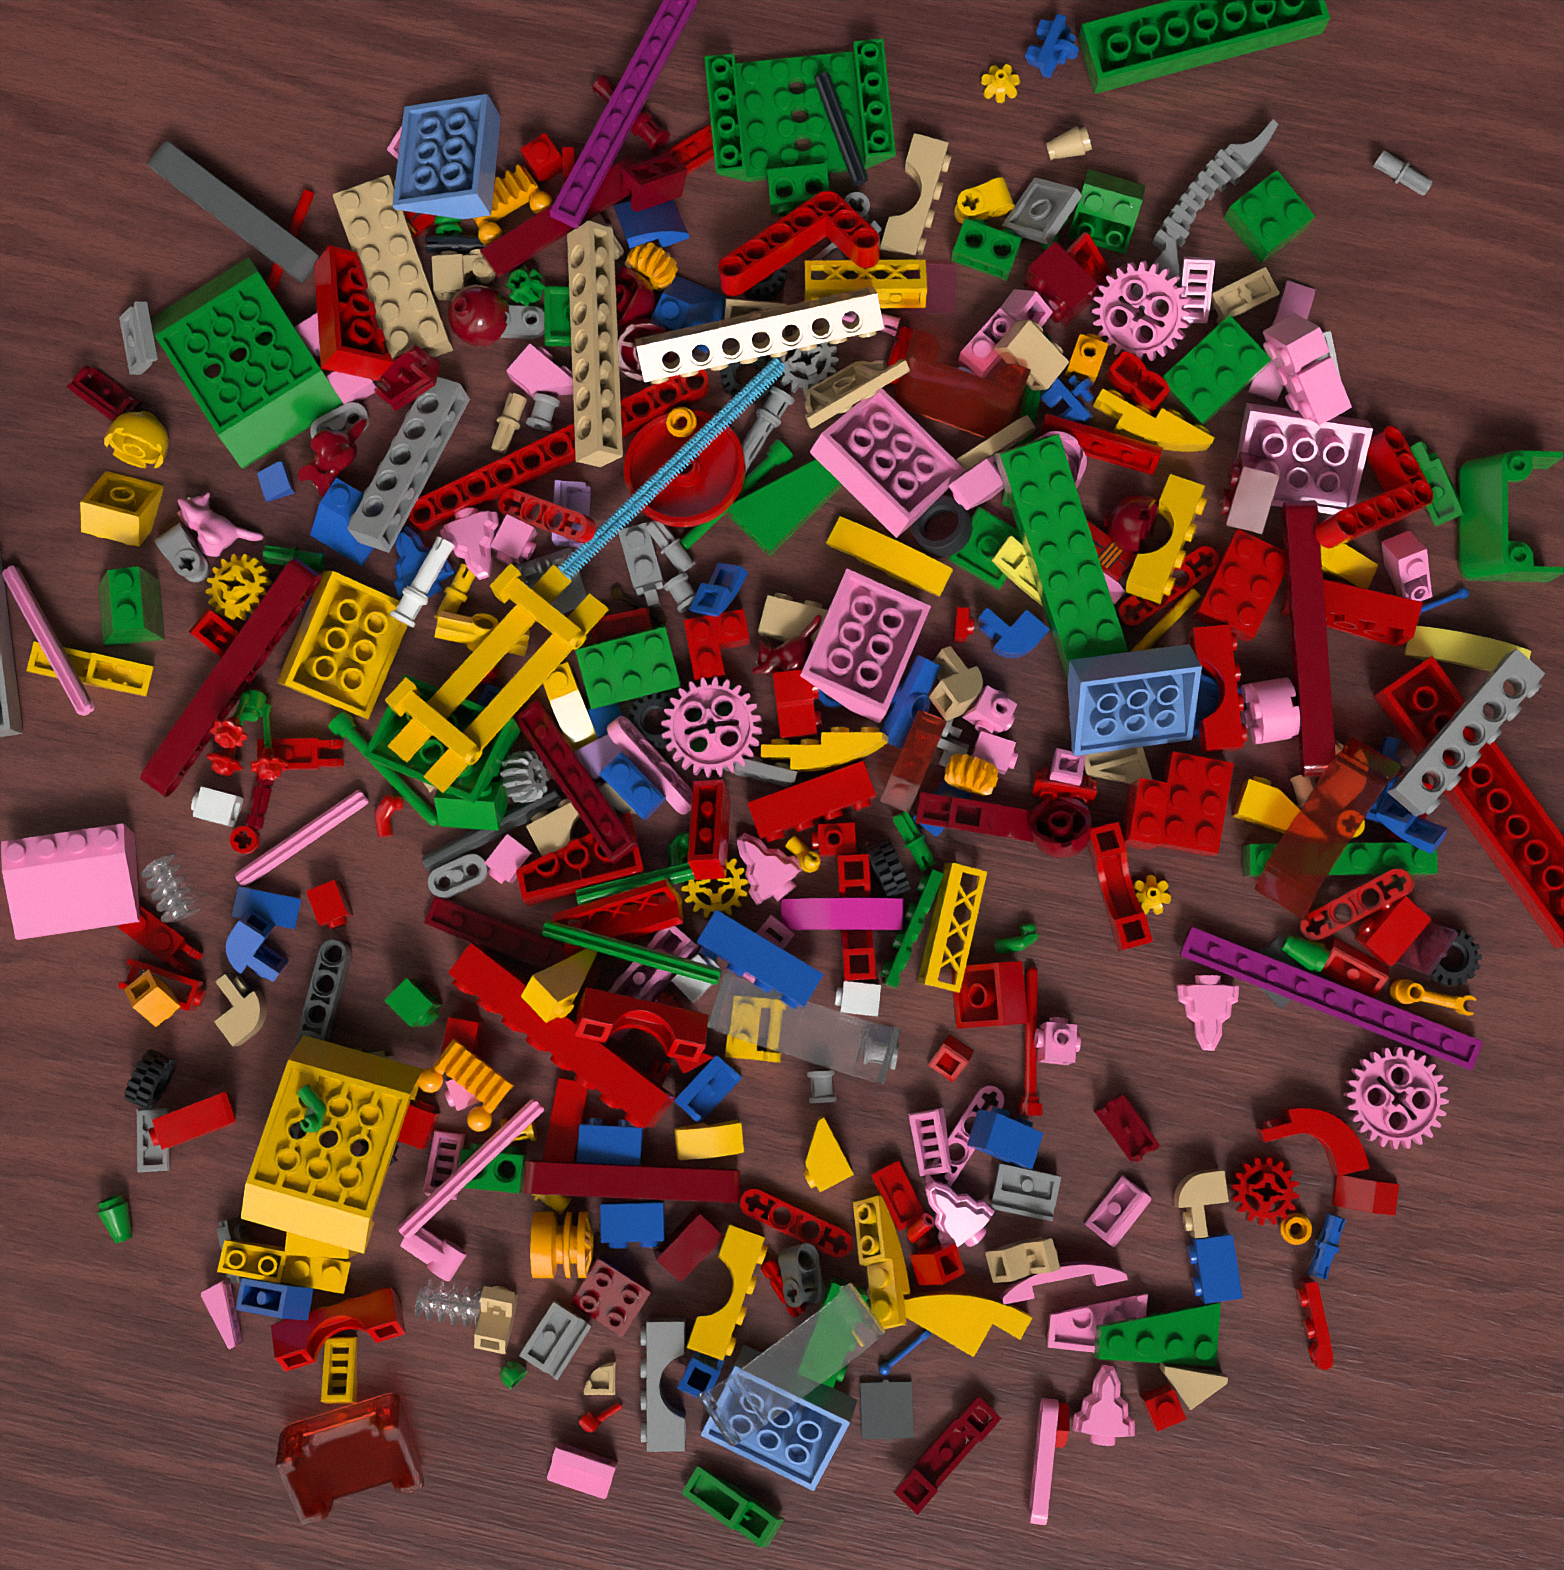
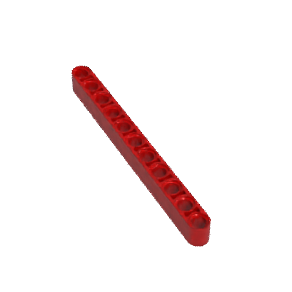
M704 369L698 370V374L690 377H681L680 374L670 376L666 382L653 384L620 400L622 438L642 429L653 419L671 412L674 408L687 407L705 398L710 388L706 371ZM699 378L704 383L700 388L692 389L688 386V382L691 379ZM672 391L676 394V398L671 402H664L661 400L664 392ZM645 404L649 407V410L644 415H637L634 413L635 407ZM574 423L418 498L408 516L417 529L425 532L432 531L454 520L455 514L462 509H477L500 498L501 494L507 489L516 490L576 461ZM562 443L568 446L566 452L561 455L552 453L554 446ZM530 457L540 458V463L535 468L525 466L527 459ZM503 470L513 471V476L508 481L498 480V476ZM476 483H484L486 485L484 492L478 495L471 493V489ZM448 497H458V502L454 507H444V502ZM429 509L431 511L430 517L426 521L417 520V514L421 510Z

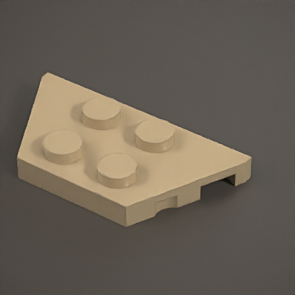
M899 359L890 367H887L885 360L854 362L806 390L805 398L807 401L805 402V407L808 414L805 417L809 427L812 429L836 414L849 411L856 402L876 395L878 389L910 371L907 361Z
M1143 747L1086 754L1084 765L1086 776L1089 775L1132 784L1139 778L1152 780Z

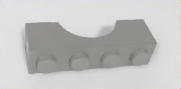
M648 1318L646 1326H641V1346H647V1358H641V1378H647V1390H641V1410H647V1423H641V1442H647V1452L685 1451L686 1413L676 1409L667 1401L662 1390L661 1377L663 1370L673 1359L685 1354L686 1318Z

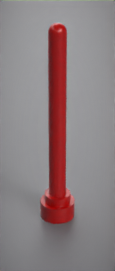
M1030 966L1026 969L1025 996L1028 1023L1025 1024L1024 1097L1021 1096V1103H1018V1115L1043 1116V1103H1040V1097H1037V1048L1034 1047V1034L1038 1026V969Z

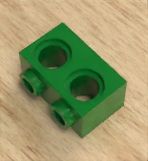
M827 163L767 169L771 214L784 217L815 195L809 194L806 191L810 186L819 187L822 190L821 192L830 191ZM781 189H787L792 194L789 197L782 198L776 193Z
M965 218L953 249L951 261L1007 281L1022 238L1017 237V234L1011 230H997L989 227L983 220H969ZM970 237L977 238L981 244L979 246L972 247L969 246L965 240ZM1002 247L1009 254L1005 257H1000L995 254L994 249Z
M406 978L384 1000L410 1027H423L425 1025L428 1027L440 1016L441 1013L438 1009L443 1005L418 979Z
M470 1143V1148L461 1149L459 1167L484 1143ZM506 1146L485 1166L482 1174H477L463 1188L520 1194L523 1192L524 1163L527 1160V1154L519 1153V1147ZM504 1160L514 1163L516 1172L513 1177H506L502 1174L500 1168Z

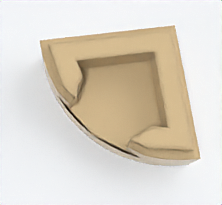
M616 1361L602 1364L591 1373L585 1384L584 1395L616 1394Z

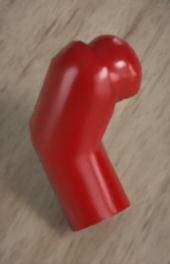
M399 794L385 795L375 809L374 817L378 838L393 835L390 817L394 811H399L404 806L403 798Z
M924 1213L909 1226L907 1237L912 1244L915 1243L920 1249L925 1248L929 1244L931 1236L926 1232L935 1226L934 1218L930 1214Z

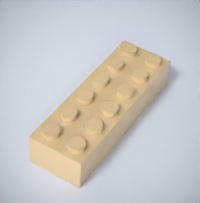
M390 175L332 194L351 249L358 254L368 284L366 291L369 300L374 302L376 309L375 317L379 328L383 330L386 339L384 342L392 359L414 344L433 358L453 351L404 211L396 210L392 206L395 185Z

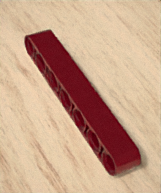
M525 1160L523 1193L739 1202L741 1170Z

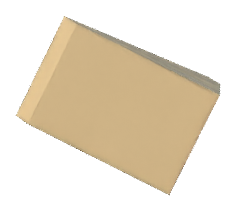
M1160 1363L1159 1366L1162 1373L1190 1410L1225 1386L1228 1381V1377L1222 1372L1177 1364Z

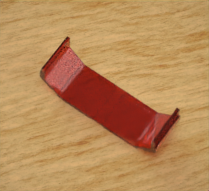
M1352 737L1330 762L1303 807L1273 850L1255 886V891L1299 919L1307 921L1309 919L1308 911L1320 886L1383 789L1395 776L1400 777L1402 775L1403 765Z

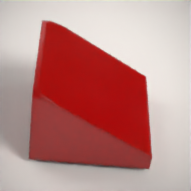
M948 1035L928 1066L954 1083L969 1063L974 1051L952 1035Z

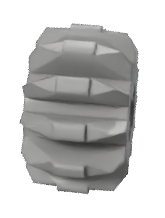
M518 751L507 755V759L502 762L504 771L500 773L504 781L502 786L506 787L507 796L512 797L514 802L521 803L533 802L542 798L543 793L547 792L546 782L549 779L546 776L547 768L543 766L541 758L537 756L535 751Z

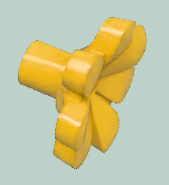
M1005 64L1002 69H999L996 65L991 66L989 74L982 76L981 84L987 86L983 92L985 98L990 99L996 95V102L1003 103L1006 94L1011 99L1017 96V90L1014 86L1020 84V79L1016 74L1011 75L1012 67Z
M1147 875L1145 878L1146 883L1137 880L1134 882L1133 887L1138 891L1136 896L1139 903H1141L1145 915L1149 913L1150 909L1153 910L1154 914L1159 915L1163 912L1162 903L1169 904L1171 902V895L1164 892L1168 889L1169 885L1165 880L1156 883L1154 875Z

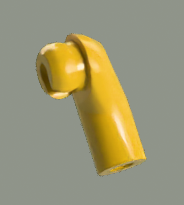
M793 836L785 847L797 857L801 869L809 873L818 870L821 863L820 856L806 846L798 837Z

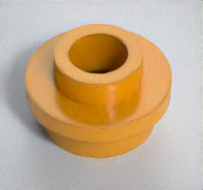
M686 407L674 408L668 414L667 428L676 437H688L696 429V415ZM685 417L687 424L685 427L680 428L678 421L680 418Z
M1300 1213L1288 1214V1219H1282L1280 1223L1281 1236L1290 1244L1300 1245L1305 1243L1312 1233V1225L1309 1219ZM1293 1223L1300 1225V1231L1297 1234H1292L1290 1231Z

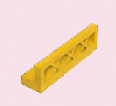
M926 259L879 260L871 268H861L852 260L805 261V301L873 286L878 294L880 308H925ZM906 270H919L920 279H907L902 274ZM811 271H824L829 276L824 280H811ZM845 271H855L859 276L856 279L847 280L842 274ZM875 271H885L889 276L886 279H876L872 274Z
M944 863L942 872L944 876L939 885L917 983L960 993L987 871L956 863ZM962 873L978 876L975 889L968 894H965L960 886ZM959 893L961 898L956 901L957 895ZM973 896L972 904H971V902L969 901L968 898H970V897ZM964 902L970 911L969 917L963 923L958 924L953 916L954 908ZM951 923H952L953 926H954V928H953L952 930H950V925H951ZM966 926V930H965V934H964L963 931H962V928ZM957 932L963 943L961 950L952 955L946 946L947 938ZM944 953L947 956L945 960H943ZM957 957H959L958 964L955 961ZM949 962L956 971L953 984L938 981L941 967Z

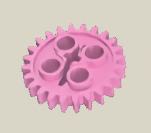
M1145 260L1140 262L1139 269H1137L1134 262H1131L1127 267L1128 272L1121 266L1116 269L1118 278L1113 274H1109L1106 278L1110 285L1101 284L1098 287L1104 295L1094 297V300L1100 303L1101 306L1092 310V313L1100 315V318L1093 322V324L1096 326L1102 325L1103 330L1099 332L1098 336H1108L1109 339L1106 341L1108 346L1113 343L1116 345L1115 355L1125 350L1132 354L1136 353V356L1142 361L1145 353H1147L1149 360L1152 361L1156 358V350L1163 357L1167 354L1166 345L1174 349L1178 346L1174 338L1182 340L1185 337L1180 328L1190 326V323L1183 319V317L1192 313V310L1184 308V305L1191 301V297H1182L1181 293L1186 290L1187 286L1177 287L1175 285L1180 276L1177 275L1170 279L1168 277L1169 267L1160 273L1158 272V262L1154 263L1150 269H1148ZM1132 283H1138L1142 286L1143 296L1141 298H1137L1132 294ZM1123 296L1128 303H1123L1119 300V297ZM1158 299H1163L1168 303L1169 311L1167 314L1160 313L1157 310L1156 302ZM1143 305L1146 315L1141 318L1138 315L1140 312L1138 308ZM1117 309L1126 312L1128 317L1126 324L1119 323L1116 320L1115 312ZM1156 320L1163 321L1165 326L1161 327ZM1142 325H1147L1152 329L1153 338L1151 340L1145 339L1141 335L1140 329Z
M714 677L712 685H707L706 680L701 678V687L698 688L693 682H689L690 691L688 693L681 688L678 689L681 696L680 700L670 698L674 709H664L665 714L670 717V720H664L661 724L663 727L670 729V731L663 733L662 737L666 740H672L665 747L667 751L677 750L672 757L673 760L676 762L683 758L682 768L686 770L690 765H693V773L696 776L701 768L705 769L707 778L710 777L712 770H716L719 777H722L723 768L726 767L733 774L735 773L733 764L737 762L744 767L745 762L742 757L744 755L748 757L754 756L749 747L759 746V741L753 737V735L762 734V729L754 726V724L761 721V716L752 715L758 709L757 704L747 705L751 695L748 693L740 697L741 686L738 685L731 690L730 680L728 679L724 682L723 686H719L717 677ZM720 704H730L733 707L732 712L728 716H719L716 713V709ZM691 709H699L702 712V717L696 722H690L686 719L687 712ZM735 720L739 721V724L736 726H721ZM710 721H714L715 725L719 726L715 728V733L710 734L708 729H705ZM687 729H703L688 735L685 734ZM727 733H734L738 736L737 743L731 747L721 743L722 737ZM698 738L705 739L708 742L707 748L702 752H695L691 749L692 742Z
M1395 1047L1393 1055L1388 1048H1382V1057L1376 1052H1370L1372 1062L1360 1059L1359 1061L1363 1069L1352 1068L1351 1070L1357 1077L1356 1080H1346V1083L1353 1087V1091L1344 1093V1096L1352 1098V1103L1347 1104L1345 1109L1355 1111V1114L1349 1120L1361 1122L1356 1129L1357 1132L1362 1133L1368 1130L1366 1140L1373 1141L1378 1136V1146L1385 1147L1388 1140L1391 1149H1398L1400 1141L1404 1148L1409 1149L1411 1147V1139L1416 1144H1423L1421 1134L1432 1138L1433 1134L1430 1127L1441 1128V1124L1436 1120V1117L1447 1115V1113L1439 1109L1440 1105L1449 1103V1100L1440 1098V1093L1448 1090L1447 1087L1438 1086L1437 1084L1443 1078V1075L1432 1074L1436 1067L1435 1064L1430 1063L1424 1066L1425 1055H1419L1414 1060V1050L1408 1049L1404 1056L1401 1047ZM1396 1067L1400 1068L1403 1072V1079L1399 1084L1393 1083L1391 1079V1072ZM1378 1076L1382 1078L1390 1091L1400 1093L1398 1100L1415 1115L1414 1120L1410 1118L1402 1105L1392 1103L1394 1096L1384 1086L1380 1085L1377 1081ZM1373 1088H1376L1380 1093V1100L1375 1105H1372L1368 1100V1093ZM1417 1091H1420L1424 1096V1103L1419 1108H1416L1412 1102V1097ZM1398 1112L1401 1116V1124L1393 1129L1389 1124V1118L1392 1113Z

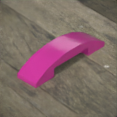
M781 899V923L790 930H903V899Z

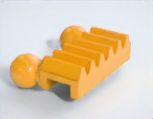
M518 164L514 173L509 170L506 171L504 179L496 177L491 215L473 218L479 228V240L484 245L488 246L502 237L501 228L494 222L529 202L531 210L536 215L553 204L552 197L547 192L539 190L525 167Z
M453 1039L434 1063L435 1065L432 1068L423 1070L419 1087L428 1093L436 1092L443 1084L442 1075L445 1072L448 1077L454 1079L467 1092L483 1102L482 1106L474 1107L469 1111L467 1123L474 1131H484L492 1123V1112L498 1107V1104L508 1091L512 1089L514 1084L457 1039Z

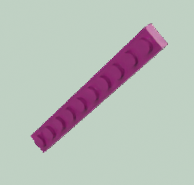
M663 0L550 210V217L578 229L700 0Z
M1191 926L1179 952V955L1471 1071L1483 1044V1041Z

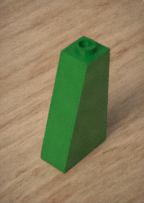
M815 459L736 501L727 509V515L771 557L843 485Z

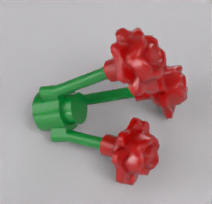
M256 690L243 691L234 715L224 721L216 719L214 726L210 728V732L215 735V741L221 747H224L222 751L212 754L207 753L206 757L212 762L211 769L214 772L229 777L234 771L243 770V766L240 765V762L234 756L237 749L235 746L242 747L243 741L248 737L243 732L244 720L255 722L261 716H263L265 748L262 750V757L251 762V771L258 773L262 780L268 779L270 781L276 780L281 776V772L287 771L288 761L281 760L275 756V750L272 748L270 727L272 706L266 704L267 698L263 693Z

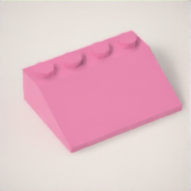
M882 388L878 389V393L873 397L862 399L822 432L810 451L896 538L911 526L949 488L952 482L957 480L966 471Z
M1246 403L1237 459L1239 452L1276 460L1280 477L1271 503L1272 506L1282 507L1283 502L1316 500L1318 512L1336 514L1340 510L1353 506L1356 503L1373 428L1367 420L1336 416L1319 426L1310 419L1305 420L1301 413L1293 412L1291 409Z
M846 569L800 676L852 712L880 723L890 706L931 606Z
M124 823L1 842L2 874L14 934L17 940L140 922L135 834Z

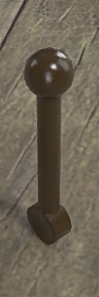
M617 587L611 590V597L614 600H622L635 609L644 608L641 604L625 596L620 588ZM649 610L650 617L655 620L657 625L666 623L665 615H657Z

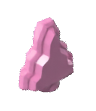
M476 508L462 509L455 514V521L444 525L443 529L440 530L441 536L455 546L453 549L455 555L465 559L467 568L479 580L490 577L493 565L492 548L490 546L496 536V531L500 528L498 513L489 511L479 512Z
M746 833L737 839L740 857L747 865L745 877L751 885L749 894L757 906L771 896L778 902L797 886L792 879L802 869L795 856L787 857L779 849H768L760 839Z
M1195 975V984L1176 985L1178 1001L1184 1004L1186 1017L1194 1022V1035L1201 1049L1214 1051L1222 1036V1023L1231 1016L1232 1004L1238 1002L1239 985L1221 984V976Z
M932 1180L925 1186L928 1203L936 1212L934 1221L939 1230L937 1238L941 1244L956 1243L958 1247L965 1243L968 1247H971L982 1240L986 1234L984 1226L995 1212L990 1205L983 1199L974 1200L967 1193L957 1194L949 1185L936 1180Z
M1101 1366L1093 1379L1092 1393L1083 1398L1081 1410L1075 1412L1073 1416L1071 1430L1090 1434L1089 1442L1097 1445L1114 1446L1116 1437L1135 1436V1421L1128 1414V1403L1120 1396L1121 1383L1114 1366Z

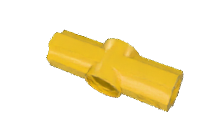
M440 611L434 637L464 643L474 652L499 623L495 617L486 613H478L473 615V617ZM529 629L507 653L521 656L526 655L530 636Z

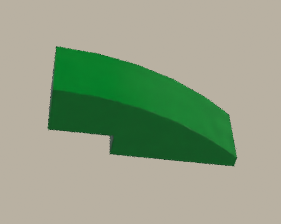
M701 1466L696 1467L681 1493L731 1530L736 1529L760 1548L770 1545L784 1521L783 1517L749 1494Z

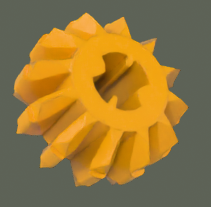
M652 242L644 243L631 249L625 262L627 268H631L643 275L651 283L653 289L657 291L666 289L674 280L678 270L677 262L670 257V253L662 250V247L655 246Z
M958 753L951 756L950 762L947 763L944 780L958 790L987 796L992 794L993 788L996 787L999 770L993 763L987 762L984 759Z

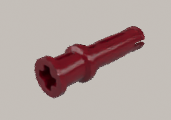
M605 75L598 78L593 84L594 88H592L607 104L616 89ZM640 111L631 128V133L634 136H640L648 144V149L655 153L667 143L670 132L667 129L662 130L652 120L653 116L649 112Z

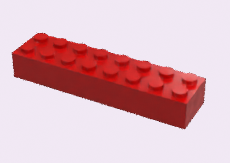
M470 943L449 970L448 974L455 978L452 982L455 987L465 994L469 993L472 996L474 994L478 996L477 1004L489 1013L501 1014L503 1016L501 1022L514 1032H524L528 1035L525 1041L538 1051L550 1052L552 1054L550 1060L559 1068L568 1071L573 1070L577 1073L574 1079L588 1090L591 1088L592 1090L597 1089L602 1094L599 1098L613 1109L621 1108L627 1112L624 1118L635 1127H655L677 1098L609 1044L575 1036L577 1020L570 1014L563 1018L556 1017L546 1023L521 997L528 982L485 948Z

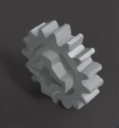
M795 329L792 330V335L796 333ZM828 341L817 344V347L812 350L801 351L799 348H796L793 357L788 358V361H786L788 353L784 356L773 357L786 366L784 367L785 373L781 370L783 375L778 373L779 376H784L781 380L782 386L784 387L791 383L793 393L798 388H803V394L805 395L806 390L827 379L828 376L835 374L837 370L833 366L838 365L839 358L831 356L837 353L836 346L828 347L830 344ZM806 357L808 361H811V364L806 366L804 362H801V358ZM826 361L824 370L818 375V366L823 365ZM795 375H799L801 377H804L805 379L795 377Z

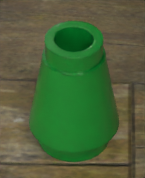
M1290 933L1285 938L1281 947L1282 951L1286 952V954L1309 971L1314 969L1318 972L1325 966L1331 950L1325 948L1323 943L1294 936Z
M122 1194L99 1201L97 1203L99 1208L97 1214L113 1238L114 1243H120L132 1238L128 1202L123 1200Z

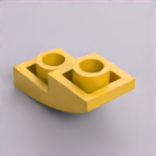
M737 1119L707 1125L703 1122L674 1128L677 1158L679 1160L704 1159L744 1153L742 1124Z

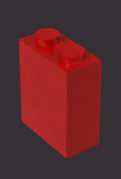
M1139 778L1129 785L1121 829L1127 847L1149 851L1160 846L1171 783Z

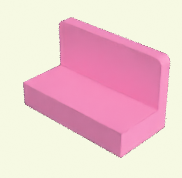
M558 1442L551 1459L552 1463L547 1480L605 1499L608 1495L618 1461Z

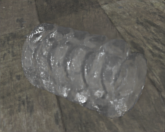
M175 853L152 861L141 871L142 878H150L146 883V888L156 889L151 894V899L154 901L161 900L156 905V910L159 912L166 911L161 916V921L164 923L177 922L200 911V908L190 909L189 907L196 901L195 897L185 898V894L191 890V887H180V883L186 879V876H175V872L181 868L180 864H170V861L176 857Z
M429 1279L425 1287H421L415 1305V1318H419L423 1311H425L426 1320H432L437 1312L438 1321L441 1323L449 1315L451 1325H456L462 1317V1325L464 1327H469L474 1319L476 1328L481 1313L482 1288H478L475 1295L471 1296L470 1287L466 1286L462 1294H459L457 1284L454 1283L448 1292L446 1291L445 1281H441L438 1288L434 1289L433 1279Z

